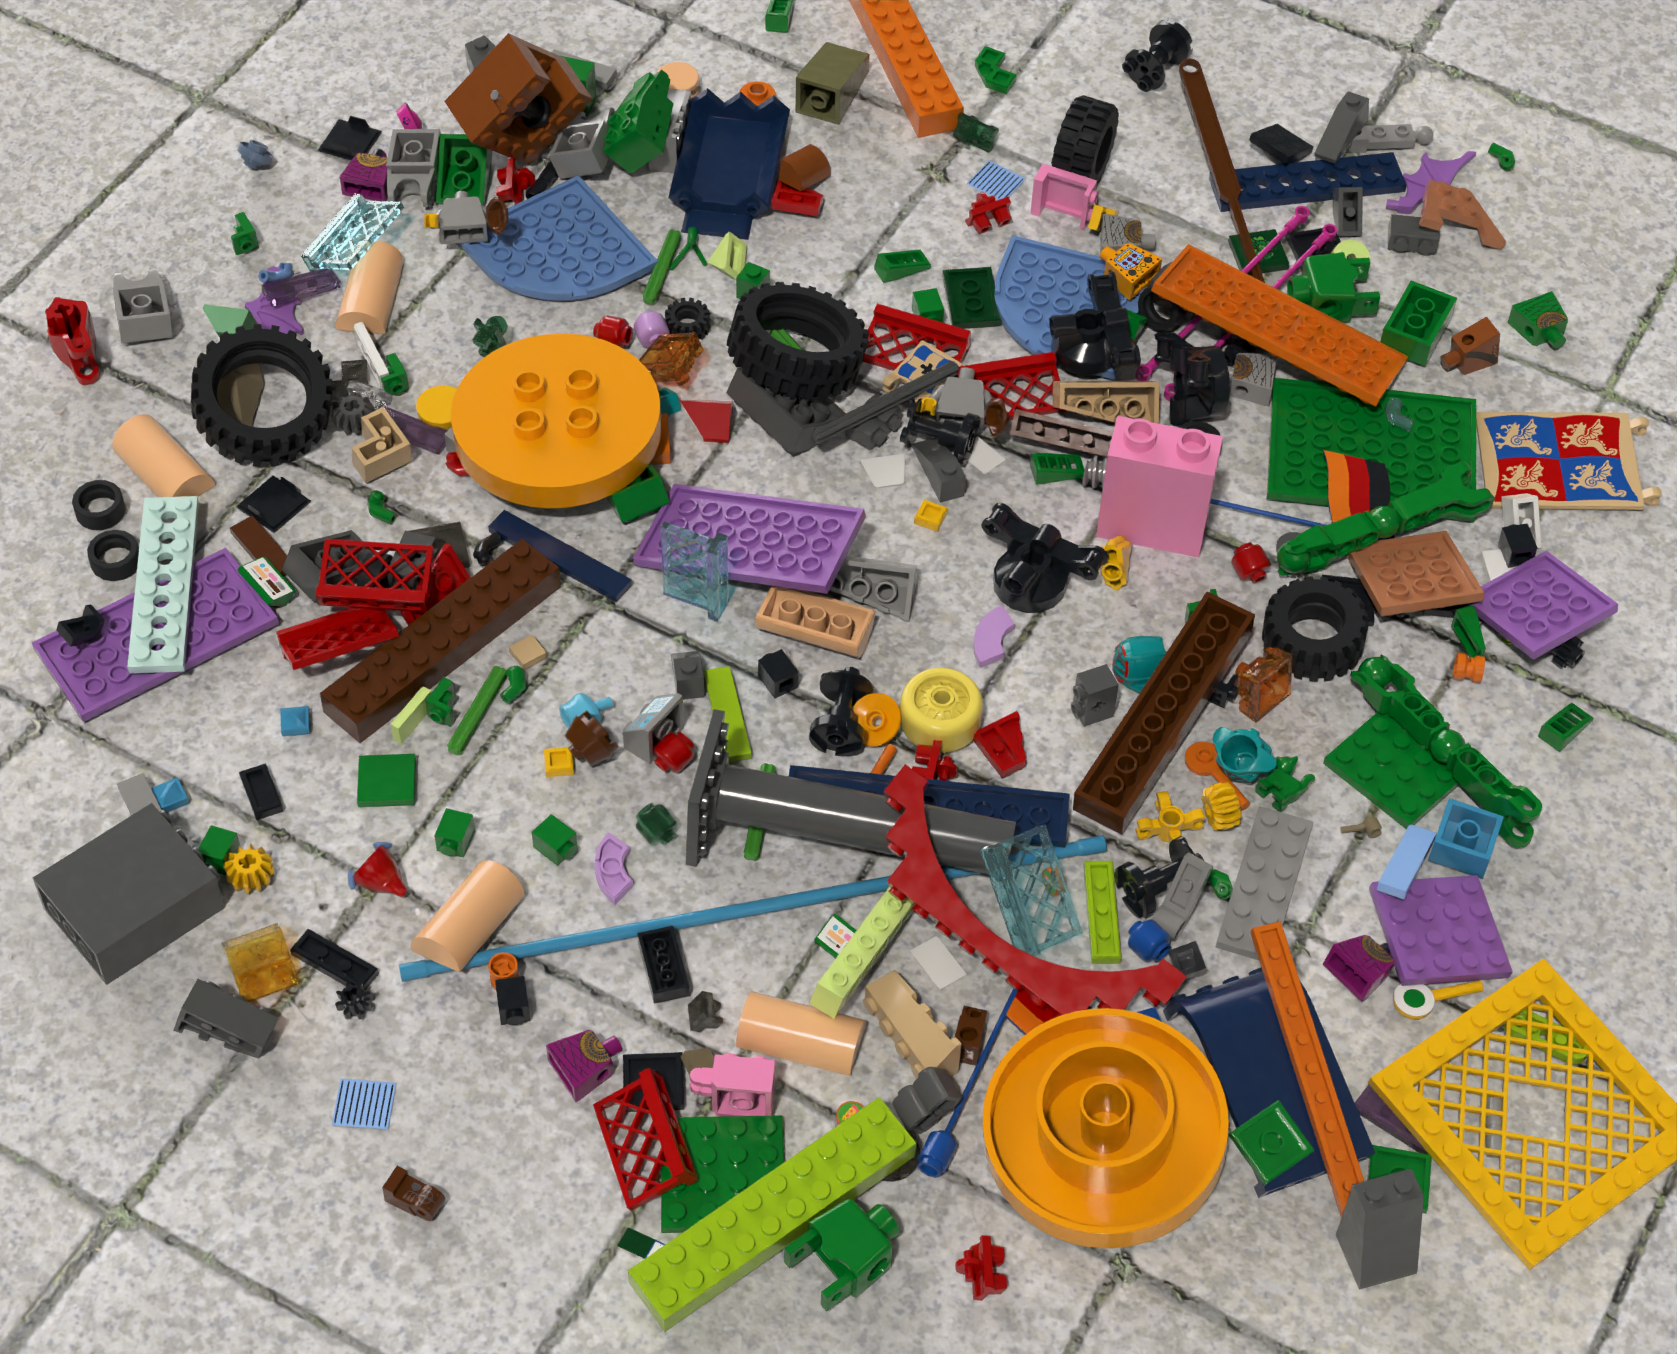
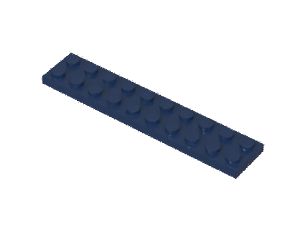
M790 765L789 777L883 796L884 790L895 777L893 775ZM926 779L929 787L924 792V804L1016 822L1012 842L1065 847L1069 793Z

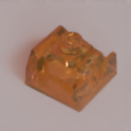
M696 332L664 334L656 338L639 361L647 368L656 384L659 380L662 382L675 381L678 386H682L690 380L688 373L691 371L692 365L695 364L694 359L698 358L704 349Z
M1265 647L1263 649V657H1257L1250 664L1242 662L1235 671V675L1240 678L1238 688L1240 690L1239 695L1242 697L1239 701V711L1255 723L1291 695L1292 654L1279 648Z

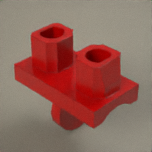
M514 157L507 159V167L497 170V178L501 185L496 187V195L501 197L503 202L513 200L515 205L522 202L523 189H527L535 183L534 173L526 167L518 169L515 165Z
M980 192L976 195L977 201L971 203L973 209L969 211V218L965 219L967 226L973 225L978 234L985 233L991 229L992 225L989 219L995 218L998 226L1002 227L1009 224L1012 219L1008 209L1011 201L1009 197L995 200L993 195L988 197L985 192Z
M934 740L932 746L919 744L917 746L915 763L927 764L928 766L927 768L913 766L912 769L924 779L936 780L938 776L939 780L947 781V779H952L957 775L958 768L952 763L950 756H945L944 760H941L942 753L940 750L942 741Z
M981 1235L980 1242L971 1246L970 1250H965L963 1252L964 1258L959 1259L955 1263L956 1272L965 1275L966 1282H972L973 1300L982 1301L988 1294H1001L1007 1288L1005 1274L993 1273V1266L1000 1267L1004 1263V1247L991 1244L990 1236Z

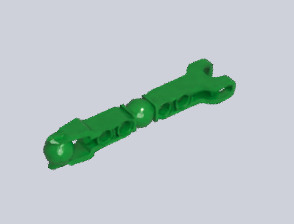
M1466 462L1450 465L1444 469L1439 482L1403 495L1389 502L1388 506H1378L1371 510L1370 513L1369 511L1357 513L1325 526L1317 524L1299 534L1295 539L1285 542L1277 552V561L1280 566L1278 572L1280 575H1293L1299 572L1306 573L1323 569L1330 562L1378 542V538H1389L1396 532L1409 531L1449 515L1468 519L1476 517L1488 511L1495 498L1486 488L1473 490L1464 486L1468 483L1472 471Z
M1382 654L1380 657L1365 659L1360 664L1358 671H1351V679L1363 689V695L1377 712L1381 714L1388 713L1417 742L1425 745L1427 750L1431 749L1434 758L1447 764L1446 769L1448 771L1451 770L1454 779L1486 811L1504 816L1498 834L1508 844L1515 848L1525 847L1530 844L1534 829L1529 822L1539 818L1542 811L1541 801L1527 787L1513 785L1477 749L1471 747L1469 743L1465 744V740L1459 732L1449 729L1450 724L1444 722L1442 714L1414 686L1415 678L1398 664L1391 663ZM1392 682L1398 691L1387 692L1384 688ZM1524 805L1531 807L1533 810H1525ZM1513 827H1516L1524 836L1520 837L1514 834Z

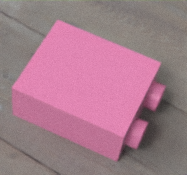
M1117 416L1107 455L1096 537L1110 540L1118 535H1125L1127 540L1131 541L1134 545L1199 558L1223 436L1204 433L1198 429H1183L1153 423L1146 419Z

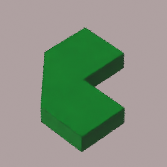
M984 46L975 59V68L986 88L1007 95L1016 82L1017 75L999 68L1005 60L1006 53Z

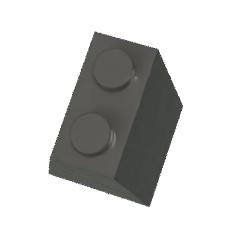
M1412 1169L1356 1183L1352 1186L1336 1237L1359 1290L1417 1274L1424 1195Z

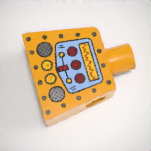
M1126 243L1118 251L1106 246L1100 253V259L1106 262L1104 275H1108L1112 271L1115 273L1117 290L1128 300L1134 298L1151 284V279L1161 269L1162 258L1131 243Z

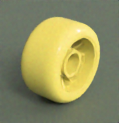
M950 668L924 670L911 678L902 691L900 699L901 728L906 737L916 746L918 744L932 746L933 741L938 740L942 741L941 753L960 750L973 740L974 734L980 729L983 712L981 692L970 677Z

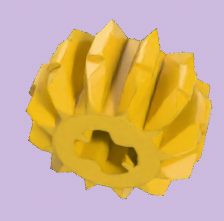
M1228 782L1216 783L1203 789L1201 798L1203 809L1208 819V824L1215 831H1223L1240 824L1242 813L1240 811L1241 805L1238 801L1239 797L1236 795L1235 789Z
M250 844L248 849L245 850L239 846L237 854L229 853V861L225 862L224 865L227 882L233 884V888L236 891L244 888V891L249 894L250 890L255 888L260 892L261 884H270V877L274 876L273 860L270 854H266L263 847L255 850L254 846Z

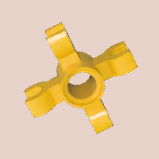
M1168 791L1157 792L1158 800L1154 803L1159 813V818H1142L1137 820L1139 828H1136L1135 831L1139 840L1157 835L1162 841L1169 842L1170 844L1173 839L1182 836V830L1202 829L1204 827L1202 820H1205L1202 809H1194L1184 814L1180 808L1171 806Z

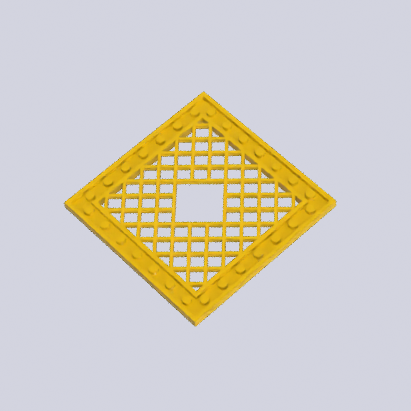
M1544 958L1376 1073L1368 1081V1084L1529 1270L1533 1269L1677 1162V1103ZM1540 1000L1544 1005L1535 1003ZM1527 1009L1526 1020L1514 1018ZM1532 1010L1547 1012V1024L1532 1022ZM1553 1015L1564 1027L1553 1025ZM1505 1024V1035L1492 1033ZM1511 1025L1526 1027V1039L1511 1037ZM1532 1028L1546 1030L1547 1043L1531 1040ZM1552 1032L1568 1033L1567 1046L1552 1044ZM1573 1035L1576 1037V1041L1587 1050L1573 1048ZM1484 1039L1483 1050L1471 1049L1472 1046ZM1489 1039L1505 1042L1504 1054L1489 1052ZM1510 1043L1524 1045L1525 1058L1511 1056ZM1531 1047L1546 1049V1062L1531 1059ZM1553 1049L1568 1051L1566 1065L1551 1063ZM1573 1053L1587 1054V1069L1572 1066ZM1462 1054V1066L1449 1064V1062ZM1468 1055L1483 1057V1069L1467 1067ZM1489 1058L1504 1061L1503 1073L1488 1071ZM1593 1059L1604 1072L1593 1070ZM1509 1062L1525 1064L1524 1077L1509 1074ZM1530 1066L1545 1068V1080L1530 1078ZM1440 1069V1081L1426 1079ZM1551 1069L1566 1072V1084L1551 1082ZM1446 1070L1461 1072V1085L1445 1082ZM1467 1073L1482 1076V1088L1466 1086ZM1572 1073L1587 1075V1088L1573 1086ZM1488 1077L1502 1079L1503 1092L1487 1090ZM1593 1077L1608 1079V1092L1593 1089ZM1509 1081L1566 1091L1564 1142L1506 1132ZM1614 1083L1624 1094L1613 1093ZM1424 1085L1439 1087V1100L1423 1098ZM1445 1089L1460 1091V1104L1444 1101ZM1466 1092L1481 1095V1108L1465 1105ZM1571 1092L1587 1094L1586 1107L1572 1105ZM1592 1095L1607 1098V1111L1592 1108ZM1487 1096L1501 1098L1502 1111L1486 1109ZM1613 1099L1627 1101L1628 1114L1613 1112ZM1634 1105L1645 1117L1634 1115ZM1431 1106L1438 1107V1114ZM1444 1108L1459 1110V1123L1443 1121ZM1571 1111L1586 1113V1126L1570 1124ZM1465 1112L1480 1114V1127L1464 1124ZM1486 1115L1502 1117V1131L1485 1128ZM1592 1115L1607 1117V1130L1593 1128ZM1613 1118L1628 1121V1134L1613 1131ZM1634 1122L1648 1124L1649 1137L1634 1135ZM1655 1128L1660 1132V1134L1657 1135L1656 1137H1655ZM1451 1129L1458 1130V1137L1454 1134V1132ZM1570 1130L1586 1133L1585 1145L1570 1143ZM1464 1131L1479 1133V1146L1463 1144ZM1591 1134L1606 1136V1149L1591 1147ZM1485 1135H1501V1150L1485 1148ZM1506 1138L1522 1141L1521 1154L1506 1151ZM1612 1138L1628 1140L1627 1153L1613 1151ZM1634 1141L1646 1143L1633 1153ZM1527 1142L1542 1144V1157L1527 1155ZM1548 1147L1564 1148V1161L1548 1159ZM1570 1150L1585 1152V1165L1570 1163ZM1471 1152L1478 1153V1160ZM1591 1153L1606 1156V1169L1591 1166ZM1484 1154L1500 1157L1499 1170L1484 1167ZM1612 1157L1625 1159L1612 1168ZM1505 1158L1521 1160L1520 1173L1505 1171ZM1527 1162L1542 1164V1177L1526 1175ZM1548 1165L1563 1168V1181L1547 1178ZM1569 1169L1585 1172L1584 1185L1569 1182ZM1590 1173L1603 1175L1590 1184ZM1491 1175L1499 1176V1184ZM1504 1179L1520 1180V1193L1504 1191ZM1526 1181L1541 1184V1197L1525 1194ZM1547 1185L1563 1188L1562 1201L1547 1198ZM1569 1189L1581 1191L1568 1201ZM1512 1199L1519 1200V1207L1514 1203ZM1525 1201L1541 1204L1540 1217L1525 1214ZM1547 1205L1559 1207L1546 1217Z

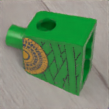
M1552 291L1512 305L1508 324L1530 344L1538 346L1549 342L1554 349H1557L1566 342V338L1563 335L1568 323V317Z

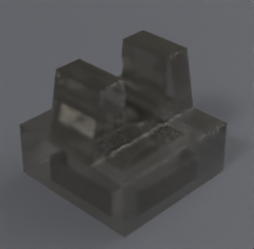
M701 991L688 1004L690 1031L701 1033L705 1028H718L723 1024V1018L715 1016V1013L721 1008V1002L714 1000L711 992Z

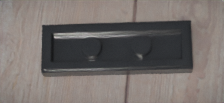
M307 929L290 949L292 956L346 986L347 982L350 985L356 986L361 982L364 986V992L379 975L378 968L310 929Z

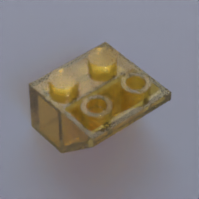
M277 923L221 943L238 992L247 1003L300 984L282 929Z

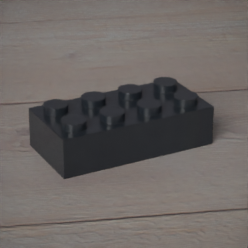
M673 926L637 933L638 945L653 1003L689 996V984Z

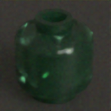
M650 803L636 815V830L648 844L656 845L661 842L662 845H666L676 836L674 830L677 827V820L663 804L654 805Z

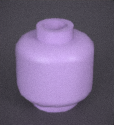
M645 311L638 316L634 323L636 336L641 345L646 348H659L670 336V330L661 313Z

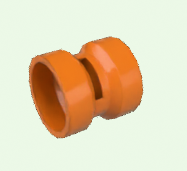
M1457 652L1453 679L1463 680L1467 677L1472 682L1481 683L1485 668V656L1476 655L1475 657L1468 658L1465 653Z
M502 952L494 955L489 960L490 982L495 990V980L519 977L517 959L513 955Z

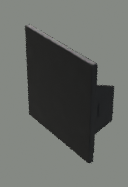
M350 116L348 121L338 119L318 151L352 160L357 153L368 154L382 131L370 128L365 119Z
M273 475L239 503L236 508L249 517L253 516L258 523L275 533L311 503V500L299 493L296 486L285 478L281 477V479H278Z

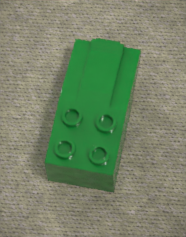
M662 69L654 75L649 72L639 78L634 83L633 89L608 121L609 127L604 138L603 152L630 174L664 151L674 103L667 98L671 79Z

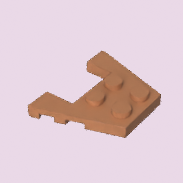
M1429 180L1425 186L1424 207L1421 210L1420 226L1439 231L1444 224L1442 218L1477 228L1483 245L1502 250L1506 240L1472 192L1466 188L1450 186L1443 181Z

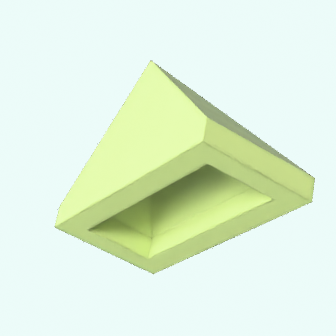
M728 232L707 263L736 280V277L745 266L747 245L731 232Z

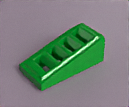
M770 0L765 15L766 31L788 32L795 0Z
M921 249L878 254L874 270L882 282H890L930 269L931 264Z
M1033 453L1030 457V468L1035 484L1084 477L1085 469L1080 455ZM1071 464H1075L1077 469H1072Z
M1474 605L1457 609L1451 628L1469 657H1475L1476 655L1484 656L1486 647Z
M1571 702L1541 726L1538 737L1561 752L1594 718ZM1571 712H1572L1574 715H1576L1577 717H1579V718L1581 719V721H1580L1578 718H1576L1575 716H1573V715L1571 714ZM1566 717L1569 718V719H1570L1571 721H1573L1574 723H1576V725H1574L1573 723H1571L1570 721H1568V720L1566 719Z

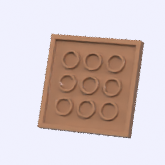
M1447 531L1379 540L1366 548L1347 555L1380 616H1392L1400 613L1470 604L1483 601L1484 591Z

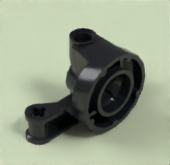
M1112 271L1108 275L1100 276L1089 274L1087 286L1093 303V309L1079 310L1075 314L1051 316L1049 319L1052 337L1051 352L1055 353L1056 362L1067 371L1079 375H1095L1106 372L1111 367L1113 370H1118L1119 367L1125 366L1140 367L1139 347L1132 341L1128 329V313L1126 308L1121 307L1118 298L1115 273Z
M1156 333L1157 354L1154 355V360L1170 363V369L1175 371L1173 379L1175 394L1170 398L1169 421L1175 424H1185L1186 422H1192L1193 419L1223 416L1229 403L1230 377L1227 361L1219 346L1194 347L1176 333Z
M996 503L992 508L989 518H985L981 524L983 531L987 535L1007 543V552L998 559L994 568V592L1002 603L1020 612L1041 613L1054 608L1064 597L1069 572L1086 580H1095L1099 575L1098 570L1109 560L1108 553L1102 547L1097 545H1076L1063 539L1060 531L1051 524H1043L1039 528L1023 521L1004 503Z

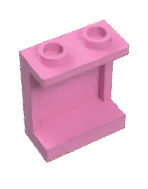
M1042 164L1034 178L1030 214L1040 216L1045 207L1080 218V229L1085 230L1090 221L1094 204H1096L1099 196V191H1096L1097 180Z

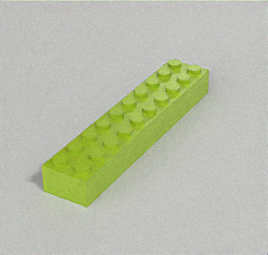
M878 1097L629 1269V1284L664 1332H666L807 1232L808 1222L845 1199L854 1200L914 1158L917 1143L882 1099Z

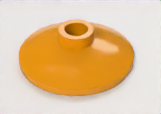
M868 694L859 699L852 708L855 713L854 720L865 731L863 743L865 746L877 747L888 743L900 728V708L896 701L886 694ZM881 718V719H882L881 724L876 727V726H875L876 720H878V719Z

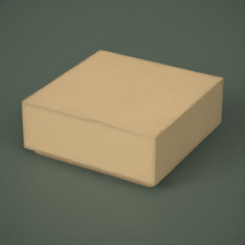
M533 635L509 646L510 654L523 670L547 658L546 651Z

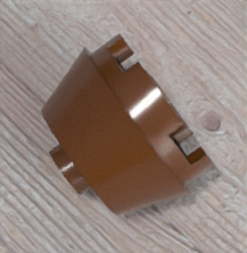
M586 710L579 717L575 716L564 737L571 744L568 750L578 761L583 758L592 766L612 758L611 754L619 746L615 741L610 745L609 733L594 717L588 720L591 716Z

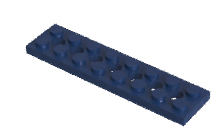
M1394 152L1343 157L1336 164L1325 160L1235 169L1240 188L1243 189L1238 199L1241 210L1333 200V188L1363 187V197L1405 192L1406 182ZM1210 172L1209 181L1220 212L1230 211L1228 204L1219 198Z

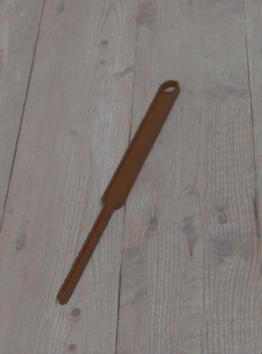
M1184 59L1179 67L1184 90L1219 198L1228 204L1239 241L1249 264L1256 257V253L1238 201L1241 196L1239 181L1201 65L1195 59ZM1193 66L1196 68V71L1187 72L1183 67ZM1257 263L1250 270V275L1265 283L1259 263Z

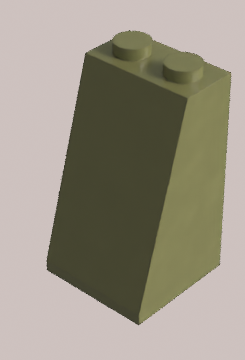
M826 42L796 76L795 113L839 125L869 72L870 54Z

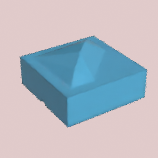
M308 706L280 708L282 736L310 734Z
M178 777L151 788L161 810H164L166 813L189 804L188 797Z

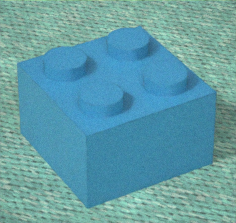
M1449 798L1428 860L1470 875H1478L1479 878L1483 879L1504 816Z

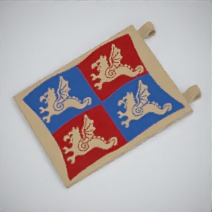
M1476 412V428L1484 487L1495 498L1490 509H1502V496L1526 493L1538 496L1539 509L1644 510V503L1651 506L1658 505L1660 502L1659 497L1662 496L1659 487L1641 489L1632 433L1641 436L1646 434V427L1649 426L1648 419L1646 417H1638L1629 421L1628 413Z

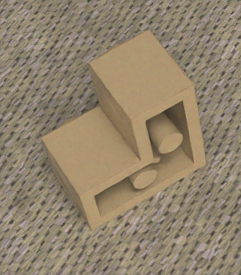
M384 407L361 417L362 436L365 438V441L352 447V462L365 483L411 461L410 443Z

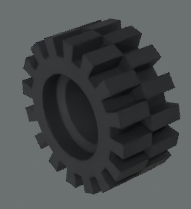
M681 298L680 303L678 300H675L673 305L669 304L668 310H665V321L670 330V338L672 340L677 338L678 343L685 340V344H690V340L697 343L698 338L703 340L705 335H708L710 329V312L707 309V305H702L700 300H697L695 303L694 298H689V301ZM682 319H693V320H695V321L692 322V323H683V322H680V320H682Z

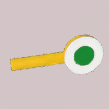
M1478 980L1430 990L1424 984L1405 986L1400 984L1393 994V1004L1401 1015L1410 1019H1422L1431 1013L1436 1001L1482 992L1483 984Z

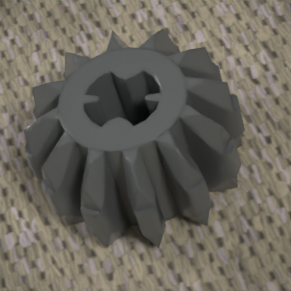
M349 393L348 397L339 396L338 402H333L331 418L338 431L344 430L346 435L351 432L358 435L359 431L362 430L361 417L374 412L375 408L369 397H362L360 393L352 396Z

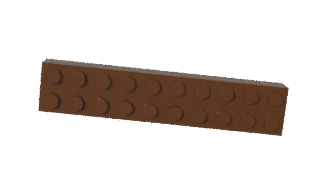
M521 539L398 633L399 637L388 640L320 692L323 713L357 742L362 743L398 715L421 687L424 686L430 690L443 677L452 673L561 588L559 567L524 539Z
M1208 591L1205 593L1074 792V811L1123 834L1215 691L1216 686L1222 680L1251 635L1255 619L1254 613Z

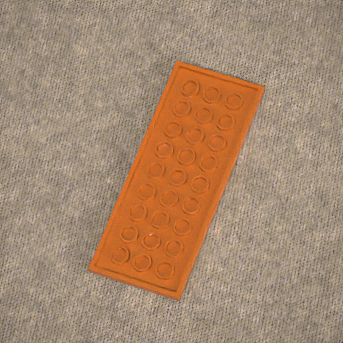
M1189 244L1159 276L1151 289L1160 298L1170 300L1179 305L1183 310L1201 316L1206 322L1214 323L1224 328L1226 332L1240 336L1247 340L1249 344L1269 351L1272 356L1282 358L1290 362L1294 367L1308 371L1317 379L1337 386L1340 391L1348 392L1366 404L1377 406L1409 357Z

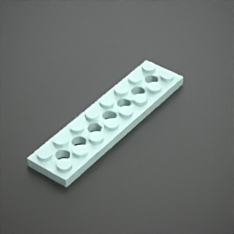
M198 496L144 498L127 665L129 674L185 672L199 510ZM168 518H175L172 523H164ZM165 539H174L170 544L162 543ZM165 559H171V560H172V561H171L169 564H167V565H161V564H159L162 560H165ZM163 580L171 581L166 586L157 585ZM161 601L169 602L164 607H156V604ZM158 623H166L161 629L153 628ZM157 644L165 645L161 650H152V647Z

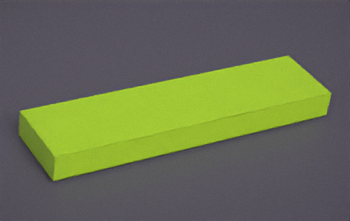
M730 666L703 670L712 713L714 709L725 711L724 723H729L726 738L728 740L726 752L729 753V762L751 759V749Z
M1084 861L1091 964H1120L1121 950L1113 861Z

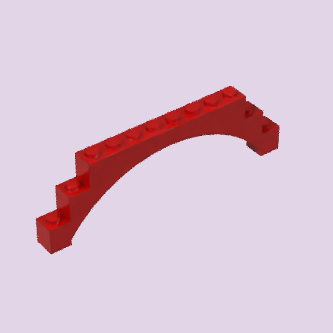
M906 764L901 768L884 790V796L887 798L885 803L898 813L900 810L904 811L885 836L886 841L889 843L887 848L898 857H901L903 854L906 856L887 880V885L891 888L888 892L900 902H903L904 899L913 905L912 911L924 920L929 917L937 923L935 928L948 938L950 935L960 941L958 946L970 955H973L975 952L984 960L981 963L993 973L999 970L1007 977L1005 982L1017 991L1022 988L1030 994L1028 999L1040 1009L1046 1006L1054 1012L1053 1019L1075 1011L1088 1010L1095 1000L1099 1003L1098 1009L1125 1010L1139 991L1144 993L1143 999L1152 1006L1157 1007L1160 1005L1164 1008L1187 976L1165 959H1162L1158 965L1135 970L1111 972L1081 970L1057 965L1032 956L1014 947L988 929L957 896L935 856L928 834L924 808V792L929 787L928 781Z

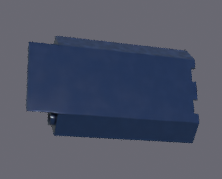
M708 88L691 99L668 197L685 211L681 233H688L690 227H695L698 230L697 234L724 237L728 232H731L739 239L749 240L753 219L770 209L790 109L774 95L758 106L742 92L723 102Z

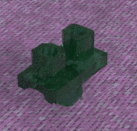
M960 113L958 114V123L953 136L962 139V143L966 146L972 144L989 153L992 151L999 129L979 121V118L973 115L968 116Z
M492 316L486 321V324H483L481 319L476 318L473 325L477 332L472 341L476 346L480 347L478 350L480 356L486 357L491 352L507 345L503 335L506 333L508 326L503 317Z

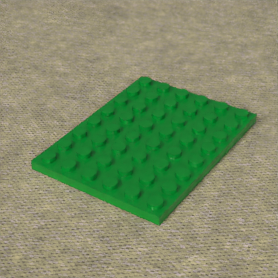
M1274 377L1266 499L1329 506L1328 469L1323 450L1384 463L1390 481V502L1403 495L1439 482L1444 469L1459 462H1466L1472 469L1470 479L1464 486L1476 490V399L1387 390L1377 406L1362 402L1358 397L1348 392L1340 391L1337 386L1331 383ZM1449 515L1443 518L1475 522L1476 517L1468 519Z

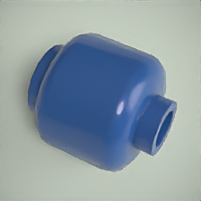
M1152 919L1144 922L1137 921L1128 931L1130 934L1128 947L1144 962H1159L1168 954V950L1171 949L1169 933Z

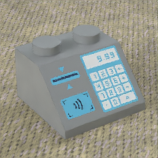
M679 693L657 696L650 704H645L639 716L633 722H628L623 729L624 749L651 764L656 758L653 751L654 746L667 733L673 732L677 734L684 729L683 696Z

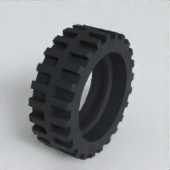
M776 282L773 286L769 283L761 284L760 289L753 287L749 289L748 293H744L741 296L727 338V346L729 347V356L734 357V365L737 368L742 367V374L747 378H754L757 385L761 387L763 385L771 388L770 391L776 394L778 391L786 393L787 397L795 398L796 395L803 396L804 400H812L813 397H819L822 400L828 399L829 394L834 397L841 395L842 390L848 391L851 385L855 383L866 352L869 334L868 330L864 329V321L856 318L858 313L853 308L848 309L845 307L846 303L841 299L837 301L832 298V294L826 291L823 294L816 291V288L812 286L805 288L800 287V283L785 285L784 282ZM784 329L799 332L819 341L830 351L811 352L793 348L776 340L765 330Z
M254 324L253 329L245 330L244 326L236 327V333L229 335L227 331L220 334V341L217 344L213 340L210 341L206 347V354H199L197 367H194L192 372L191 413L193 419H196V428L199 434L205 432L206 443L210 447L215 444L218 445L220 455L226 457L228 453L235 456V462L243 464L244 459L253 461V466L261 467V462L270 461L271 467L278 466L280 459L286 458L288 462L296 460L297 452L301 451L304 455L308 453L311 449V442L313 441L317 444L322 437V429H327L333 390V381L329 379L328 364L322 365L323 355L319 350L311 351V342L304 338L301 342L296 339L297 333L289 330L286 334L280 332V326L272 325L271 330L262 329V324ZM263 363L278 366L293 374L304 386L306 392L305 407L298 417L286 424L271 428L248 426L231 418L220 407L217 399V389L220 380L230 371L248 364Z

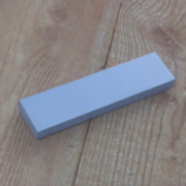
M1412 824L1409 825L1378 882L1377 891L1405 899L1435 841L1436 832Z

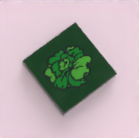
M1276 229L1249 233L1256 256L1277 235ZM1230 235L1228 243L1237 266L1242 271L1248 263L1238 235ZM1281 241L1258 262L1262 273L1288 270L1290 264Z

